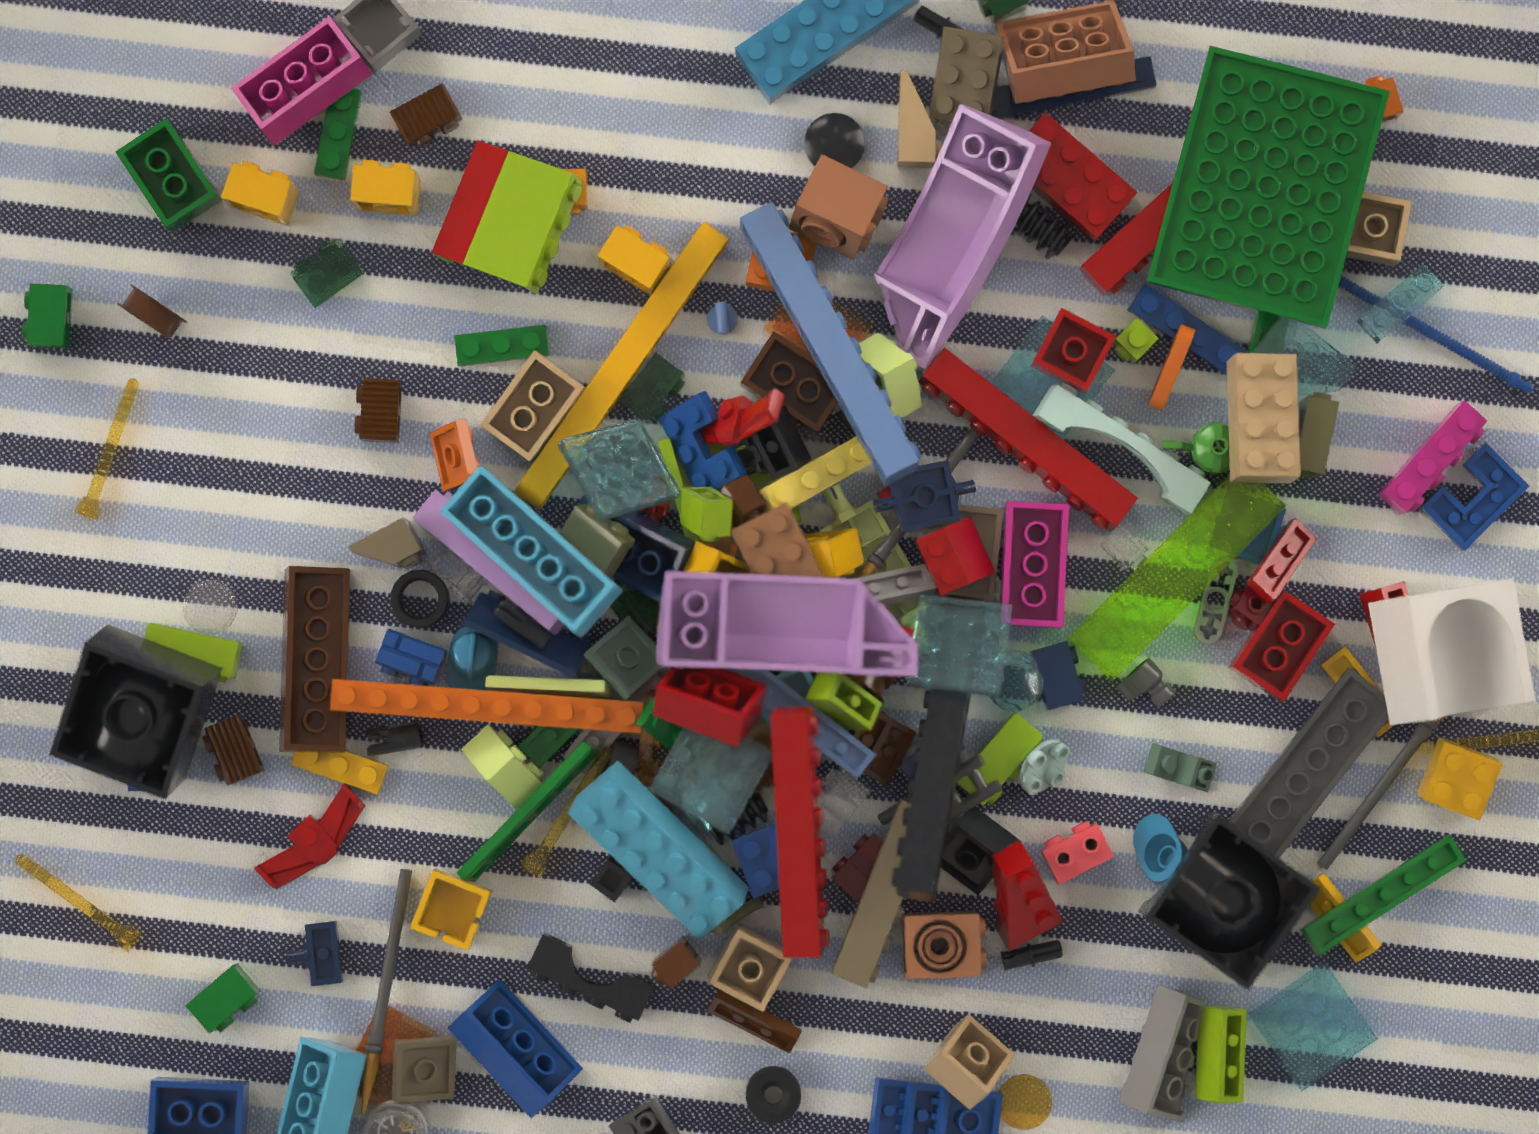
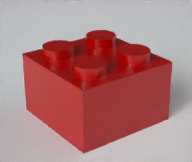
M1061 308L1030 367L1071 386L1085 395L1116 336Z

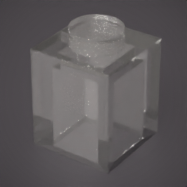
M1125 522L1099 544L1123 571L1130 567L1135 571L1148 559L1144 554L1149 548Z

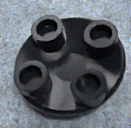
M829 113L818 117L808 127L804 138V148L808 159L814 166H816L822 154L853 168L863 155L865 139L862 129L851 117L840 113Z

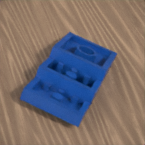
M875 1077L868 1134H998L1003 1093L990 1091L986 1097L969 1110L941 1084Z

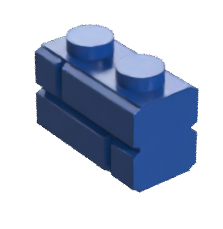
M387 629L375 663L382 666L380 672L397 678L399 672L411 676L409 682L412 684L427 686L429 683L435 685L448 651L397 631Z

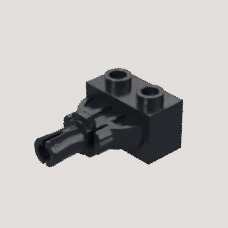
M786 405L781 407L776 423L733 445L735 449L745 445V447L736 451L744 468L755 465L747 470L748 476L759 472L770 474L772 479L775 480L798 470L812 460Z

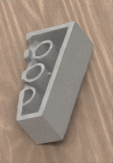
M1158 985L1156 993L1152 998V1005L1146 1023L1142 1028V1035L1137 1050L1132 1058V1065L1127 1080L1123 1085L1119 1103L1146 1114L1181 1123L1184 1122L1185 1112L1181 1111L1182 1098H1188L1190 1085L1185 1084L1187 1069L1193 1067L1195 1055H1193L1191 1046L1192 1042L1198 1039L1204 1000Z

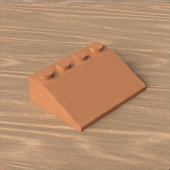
M1114 0L995 22L997 35L1005 36L1002 56L1015 104L1029 103L1048 97H1061L1069 93L1092 91L1096 88L1122 85L1127 82L1136 81L1134 50Z

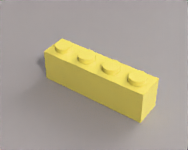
M857 436L759 490V494L763 495L762 499L766 500L763 514L788 502L792 509L871 464Z

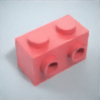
M1088 820L1071 828L1073 834L1063 839L1059 834L1044 842L1046 848L1040 850L1058 885L1114 857L1097 823L1090 825ZM1091 838L1093 846L1087 849L1085 842ZM1064 852L1066 859L1063 863H1059L1058 855Z

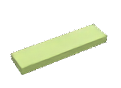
M488 675L485 682V687L490 691L556 696L612 698L613 687L605 680Z

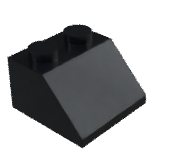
M973 807L963 813L947 833L941 868L976 895H979L993 879V855L1019 841V839L977 807Z

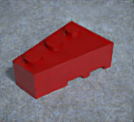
M1020 840L993 855V879L996 888L994 906L997 910L995 929L1010 952L1062 923L1063 920L1035 863Z

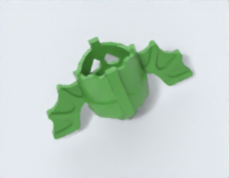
M1222 422L1204 425L1194 434L1191 444L1182 441H1162L1163 450L1189 451V457L1195 467L1206 472L1209 476H1215L1230 469L1229 428L1223 425ZM1220 441L1224 444V448L1220 446Z

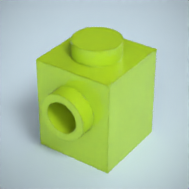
M1136 318L1114 340L1113 345L1116 347L1114 351L1125 362L1130 361L1134 364L1159 338Z

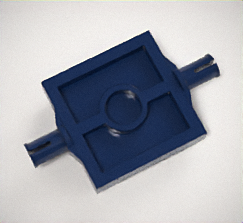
M949 460L918 466L917 471L890 484V497L873 500V506L885 504V506L875 507L874 511L878 513L893 509L897 517L900 533L961 520L958 508L959 495L975 493L976 487L964 489V487L975 485V482L970 480L956 483L951 475Z

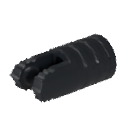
M419 721L365 730L366 737L369 739H389L387 742L368 746L367 756L424 747L423 733Z

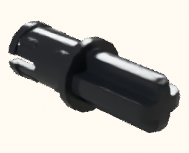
M925 6L919 7L913 19L914 22L937 34V39L942 37L944 26L963 29L951 22L950 17L945 19Z
M502 601L495 609L494 614L497 618L513 628L517 636L521 634L539 647L540 650H543L552 639L553 633H550L533 621L531 615L526 616L507 601Z
M1059 940L1031 946L1030 943H1027L1026 947L1013 949L1010 952H1000L1004 971L1027 965L1035 967V963L1058 959L1063 956Z

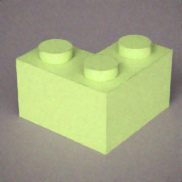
M876 333L860 342L859 345L862 353L859 355L864 364L869 363L876 374L877 379L874 381L878 389H884L891 401L889 408L893 415H899L900 418H903L921 408L920 393L922 389L917 381L915 370L917 369V363L910 353L904 352L897 347L894 341L888 340L880 333Z
M487 724L461 750L485 780L518 809L543 784V781L540 779L543 773L532 761L528 764L524 762L527 757L515 745L510 747L513 740L502 729L496 732Z

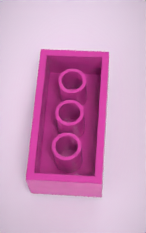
M329 16L239 81L231 89L262 132L275 146L370 77L372 73Z
M1007 501L1005 503L999 612L1000 626L1063 628L1069 504Z

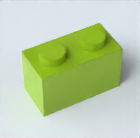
M682 487L680 524L688 528L690 533L700 536L703 541L717 542L720 540V537H731L733 500L712 487Z
M817 672L805 700L848 731L871 730L883 704L843 673Z

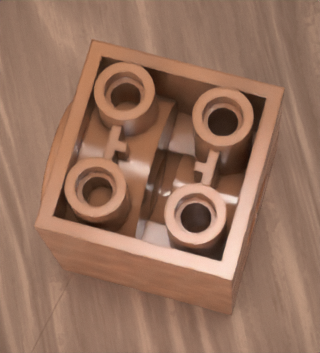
M821 154L796 203L788 229L807 237L818 245L830 248L855 260L859 250L862 252L866 251L875 227L878 226L889 201L888 198L884 197L888 186Z
M977 911L902 914L904 975L906 979L982 977L981 969H987V953L984 948H981L980 938H986L985 919L979 917ZM937 937H943L946 940V946L940 952H934L930 948L932 940Z

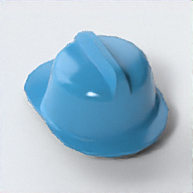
M467 626L459 629L453 636L449 647L446 673L450 688L488 690L485 687L486 676H495L498 642Z
M1150 814L1142 818L1137 824L1133 835L1135 852L1147 877L1155 882H1164L1179 865L1188 849L1178 838L1170 821L1160 814Z

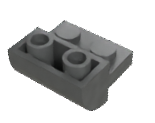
M656 1096L643 1101L637 1107L608 1125L613 1134H680Z

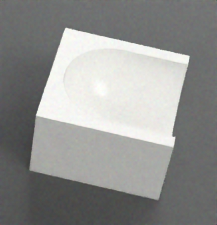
M1514 578L1368 603L1390 725L1440 719L1442 716L1536 701Z

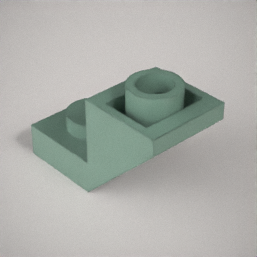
M1152 743L1144 773L1208 792L1214 778L1217 763Z

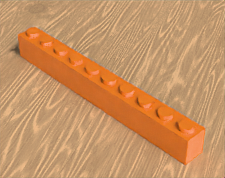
M332 679L330 710L641 733L642 728L635 724V722L643 712L644 702Z

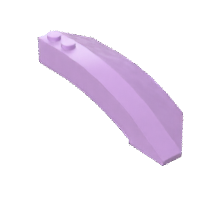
M960 104L937 160L908 219L879 269L874 273L877 285L880 284L885 298L883 304L890 325L894 326L899 343H896L897 347L906 353H910L917 365L924 369H928L969 309L991 272L1016 225L1052 144L1023 128L963 104Z

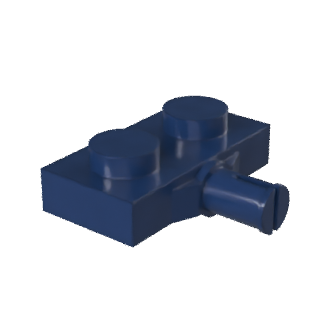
M337 921L305 924L306 943L304 950L286 951V957L298 956L286 959L287 964L305 962L310 972L311 986L342 983L343 973Z

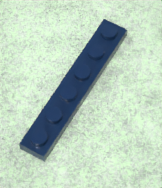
M1151 56L1134 59L1136 81L1127 82L1122 85H1111L1096 88L1092 91H1080L1065 94L1061 97H1048L1029 103L1022 102L1015 104L1009 85L997 87L992 116L1001 120L1156 88L1157 83Z

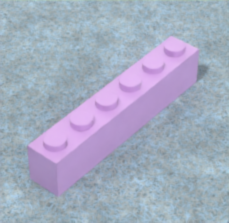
M435 489L412 518L556 636L565 624L439 512L453 495L447 491L443 496Z

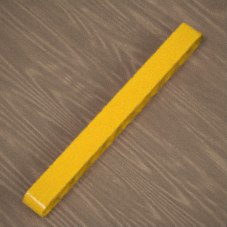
M705 221L701 224L514 491L516 495L538 510L545 505L723 252L730 238Z

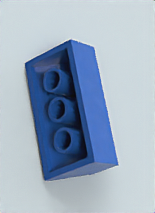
M500 979L447 1027L530 1118H533L583 1070L577 1061Z

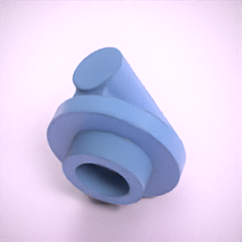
M716 302L715 306L708 312V325L717 334H728L737 325V313L727 302Z

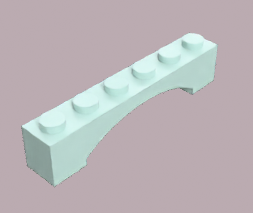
M1062 383L1061 386L1058 384L1051 385L1033 414L1037 420L1057 433L1064 432L1067 427L1080 428L1102 434L1118 442L1137 456L1153 474L1162 491L1160 499L1184 514L1193 513L1211 482L1204 479L1206 474L1193 465H1189L1187 468L1178 462L1180 457L1168 449L1162 452L1153 446L1155 441L1141 432L1138 435L1127 429L1129 424L1121 418L1113 416L1111 419L1102 413L1104 408L1090 399L1085 402L1076 396L1078 391L1065 383Z

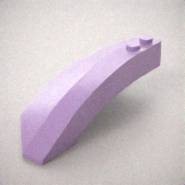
M665 571L656 649V663L661 666L917 676L918 644L897 623L898 621L877 601L859 579Z

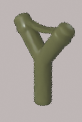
M760 897L744 903L709 933L714 932L717 935H721L726 932L734 923L764 906Z

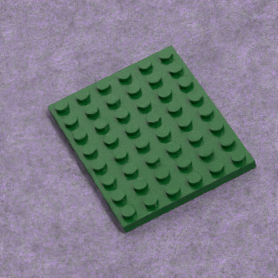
M1210 46L1146 283L1326 329L1390 91Z

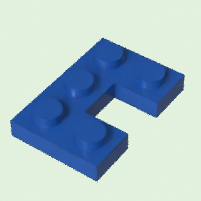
M706 391L698 393L659 417V420L668 438H670L671 444L692 486L712 487L718 491L724 485L747 474V471L734 446L712 456L700 430L716 421L718 414Z
M1484 443L1462 465L1484 486L1465 506L1444 486H1441L1420 507L1462 551H1465L1529 487L1487 443Z

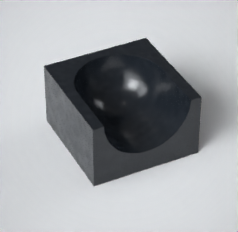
M107 624L85 642L49 755L166 799L186 779L223 668Z
M1209 811L1202 820L1201 829L1184 858L1162 887L1149 900L1144 901L1138 912L1243 988L1249 990L1321 888L1223 817Z

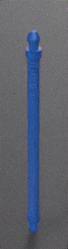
M1341 275L1338 287L1342 290L1345 289L1346 292L1352 293L1353 296L1355 295L1356 298L1362 299L1365 303L1369 302V305H1372V307L1379 308V311L1386 312V315L1389 314L1390 317L1396 318L1400 323L1403 322V324L1413 328L1416 332L1420 331V334H1423V336L1430 337V340L1437 341V344L1440 343L1441 346L1443 345L1444 348L1447 347L1448 350L1454 351V353L1464 357L1467 361L1471 360V363H1474V365L1481 366V369L1484 368L1485 371L1488 370V373L1491 372L1495 377L1498 376L1499 379L1505 380L1506 385L1512 388L1516 386L1522 389L1521 391L1524 393H1532L1534 390L1531 382L1521 379V375L1517 372H1509L1508 369L1502 368L1501 365L1499 366V364L1492 362L1489 358L1485 359V356H1482V354L1475 353V350L1468 349V346L1465 347L1464 344L1458 343L1454 338L1451 339L1450 336L1448 337V335L1441 333L1438 329L1434 330V327H1431V325L1424 324V321L1417 320V317L1410 316V313L1407 314L1406 311L1400 310V308L1390 304V302L1383 301V298H1380V296L1373 295V292L1366 291L1362 286L1359 287L1360 285H1356L1355 282L1353 283V281H1349V279Z

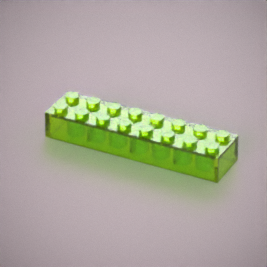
M1229 476L1068 638V641L1112 683L1284 510L1286 505L1263 483H1231Z

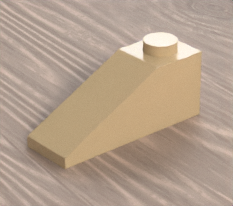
M901 70L899 77L897 167H933L935 159H937L941 150V141H936V131L908 72Z

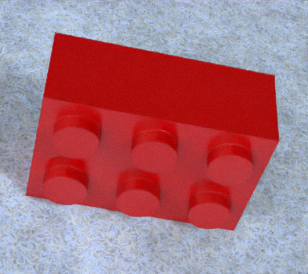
M1282 590L1260 626L1250 633L1228 668L1277 701H1285L1335 626V623L1285 590Z
M672 666L656 687L652 715L738 748L762 714L767 685L724 668Z

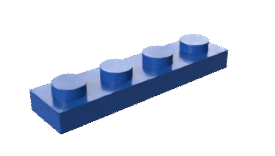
M1146 284L1142 286L1127 311L1171 340H1174L1180 324L1195 329L1188 351L1226 376L1227 361L1235 353H1245L1247 351Z

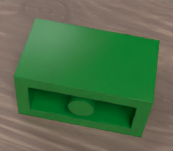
M30 283L29 291H26L24 296V307L28 310V322L23 323L22 329L23 339L27 340V345L32 348L70 350L72 288L67 285Z
M236 963L185 1006L209 1034L216 1029L221 1033L234 1022L231 1016L241 1009L245 1013L258 1002L255 996L261 990L241 966Z

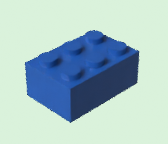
M156 1077L150 1080L147 1134H247L250 1081Z

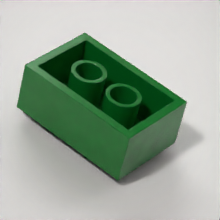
M167 118L115 151L164 227L171 233L223 200L174 125Z

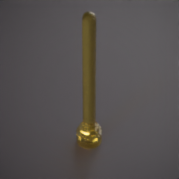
M135 378L129 379L126 383L87 497L83 496L82 501H78L74 512L76 514L97 521L99 519L102 509L99 508L101 502L98 500L139 387V382Z
M1539 730L1449 739V741L1470 749L1539 742ZM1437 741L1423 742L1418 748V752L1423 755L1432 754Z
M605 746L601 749L536 851L533 850L531 854H527L520 865L531 874L541 878L548 867L546 865L548 862L547 856L572 819L568 812L576 796L599 777L612 757L611 747Z
M19 854L16 856L15 862L18 866L115 936L114 939L118 942L117 945L124 951L129 952L138 942L142 932L133 925L129 927L126 924L122 926L26 855Z

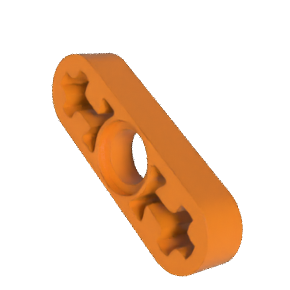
M1180 324L1151 393L1148 406L1163 411L1192 342L1195 329Z

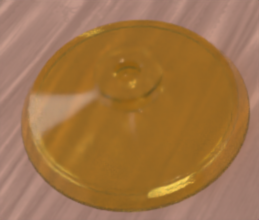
M1020 1074L1011 1077L1001 1086L999 1093H1003L1000 1116L1008 1125L1020 1130H1029L1038 1127L1047 1119L1052 1107V1097L1048 1087L1042 1080L1032 1075Z

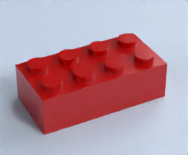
M1045 112L1029 130V132L1052 143L1032 190L1090 241L1095 243L1138 192Z

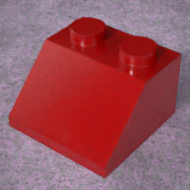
M971 517L945 526L914 541L923 563L936 586L939 598L996 573Z

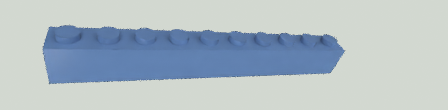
M771 202L740 217V230L764 269L768 280L884 486H887L918 470L919 459L921 458L920 451L913 441L909 443L904 434L906 432L905 425L900 416H894L890 410L891 401L886 391L878 389L874 381L877 378L872 366L869 363L864 364L859 354L862 351L855 337L850 338L845 330L847 324L840 311L835 313L830 304L833 300L829 290L825 285L820 286L816 279L818 273L811 260L806 261L801 253L804 249L800 239L796 234L792 236L787 228L789 221L782 209L777 210L774 203Z

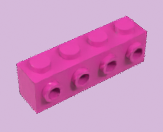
M1465 400L1458 403L1377 495L1399 515L1407 513L1409 510L1412 513L1415 512L1425 500L1422 497L1429 487L1434 490L1445 478L1442 472L1450 464L1454 467L1464 457L1465 453L1462 449L1469 442L1472 444L1476 443L1485 433L1482 427L1488 420Z

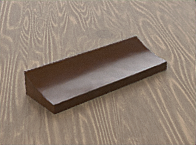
M288 566L284 569L279 752H345L346 711L330 710L332 679L347 680L350 569Z

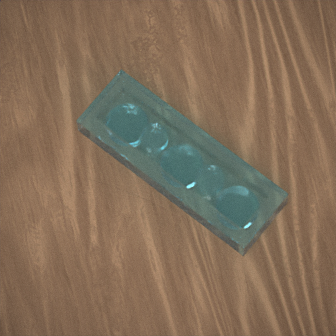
M1423 264L1364 313L1356 322L1378 344L1436 295L1444 285Z

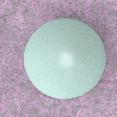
M1057 739L1047 740L1038 745L1027 756L1020 770L1019 782L1021 788L1029 795H1035L1050 786L1058 787L1065 779L1063 770L1067 757L1070 754V748Z

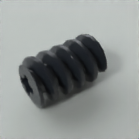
M1030 194L1016 222V225L1020 223L1017 233L1022 235L1029 231L1028 243L1038 239L1037 251L1047 247L1046 259H1050L1055 255L1058 256L1077 233L1066 236L1068 225L1057 228L1056 225L1059 220L1057 216L1047 220L1050 210L1047 208L1038 212L1041 202L1038 200L1029 204L1032 195Z
M759 791L757 794L753 793V796L748 797L747 800H743L742 804L737 803L731 797L732 807H728L724 802H721V813H718L711 807L709 809V819L701 813L710 834L720 846L724 845V834L731 840L735 839L734 829L745 834V823H748L754 829L757 827V817L764 823L768 822L767 812L769 810Z

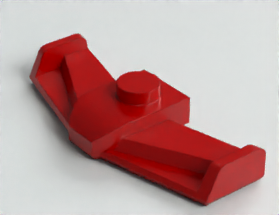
M773 389L769 392L768 396L752 405V401L743 395L723 400L717 413L718 419L700 430L705 442L723 444L725 446L735 445L776 423L785 395L779 390Z
M344 783L319 822L312 815H309L287 835L295 845L254 867V869L271 887L277 890L319 865L326 864L337 854L339 846L366 805Z

